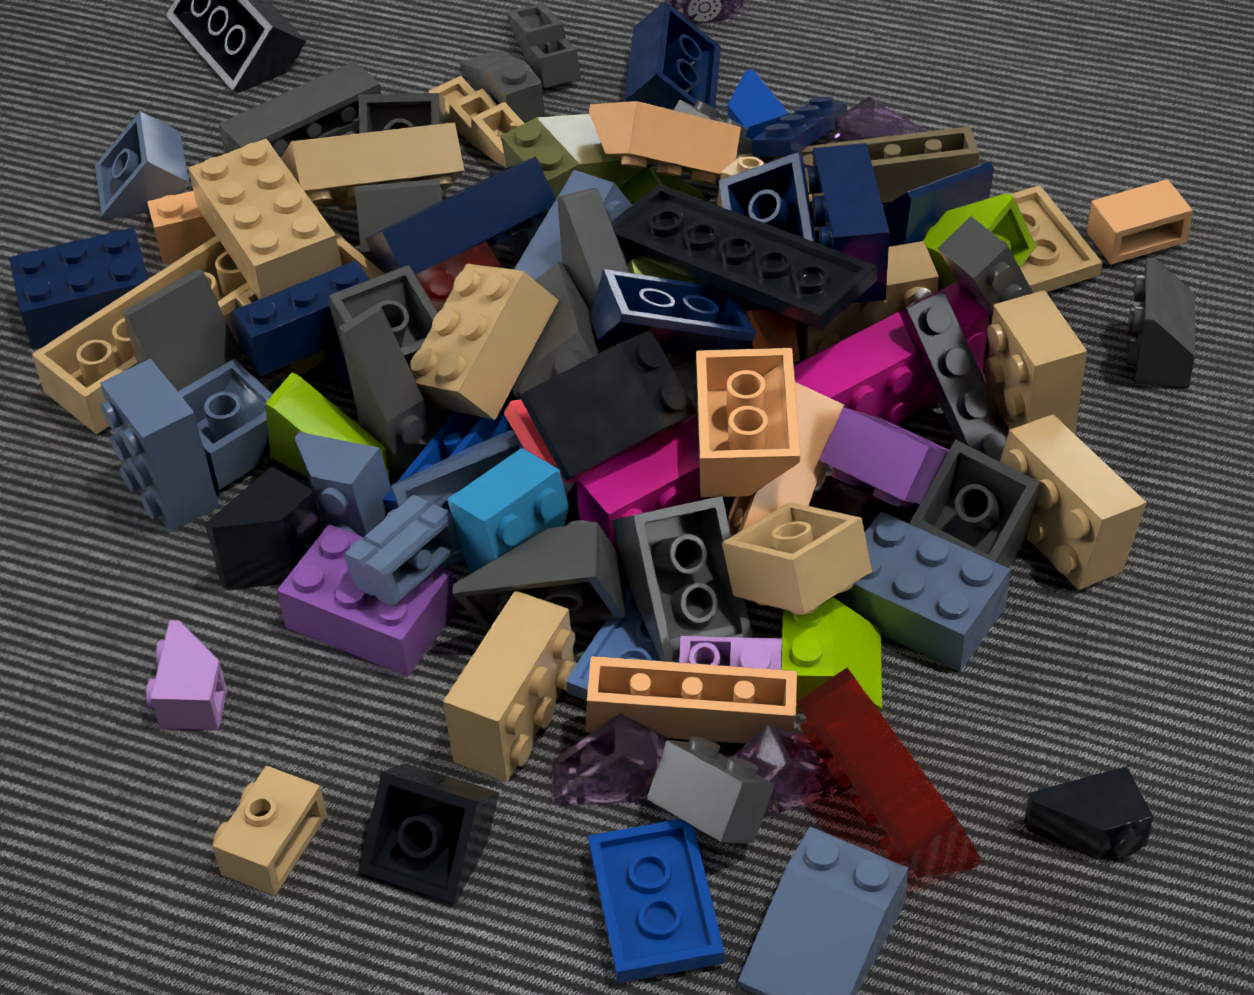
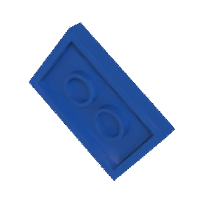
M682 819L588 835L589 850L617 983L725 963V951L693 825Z

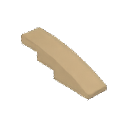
M462 76L428 91V93H440L445 98L446 121L448 123L455 122L457 132L493 161L507 168L500 136L523 125L524 122L505 102L497 105L483 88L475 92Z

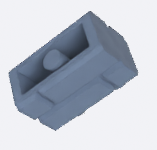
M412 495L397 509L390 511L385 519L365 535L364 538L356 540L351 548L345 552L344 558L352 580L359 590L371 596L376 595L379 600L394 607L460 549L461 544L451 513L435 504L431 506L429 501Z

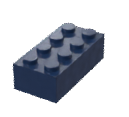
M535 156L504 169L365 238L383 273L386 274L409 265L419 283L436 275L434 266L439 264L441 269L454 266L474 256L472 247L476 246L478 250H481L512 237L509 228L513 227L516 232L542 222L548 214L546 210L552 207L556 198Z

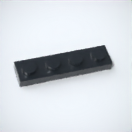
M942 291L899 311L956 440L1000 462L1008 432L945 292Z

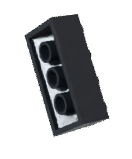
M175 0L166 14L170 21L230 89L237 93L287 73L306 43V40L268 0Z

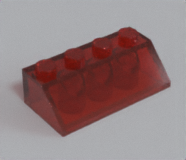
M848 667L796 702L807 720L799 724L800 728L816 751L824 745L827 747L833 757L826 761L825 764L840 786L845 788L852 783L857 790L859 796L853 799L852 803L867 825L871 827L877 822L880 823L887 835L880 839L879 842L892 861L901 865L907 862L917 878L973 869L983 863L956 816Z

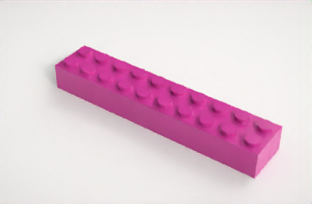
M956 282L922 299L925 300L942 291L945 292L982 374L990 313ZM899 312L793 366L795 382L844 404L845 408L884 419L895 425L903 422L909 415L920 409L939 402ZM698 416L577 478L579 520L591 523L597 522L617 553L618 549L611 520L715 498L701 497ZM723 497L726 514L730 512L735 497Z

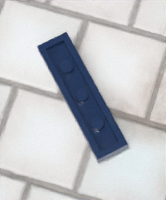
M832 97L809 99L807 105L795 108L793 114L781 117L779 123L765 127V132L751 140L753 157H785L801 151L848 119L847 103H833Z

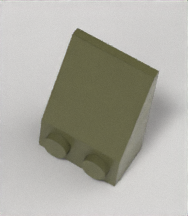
M590 114L536 117L500 136L507 168L536 156L556 199L574 170L618 185L654 166L647 164L645 169L621 165V157L605 154Z

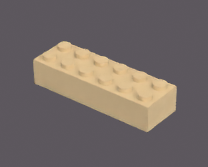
M218 237L211 238L34 352L32 357L43 391L95 434L107 428L109 424L105 420L100 408V404L106 402L100 382L137 365L123 310L197 269L204 272L223 315L238 309L235 298L251 289Z

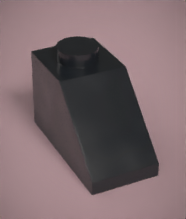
M1127 766L1029 792L1024 824L1029 832L1097 860L1114 855L1119 857L1129 856L1146 847L1153 821V815Z

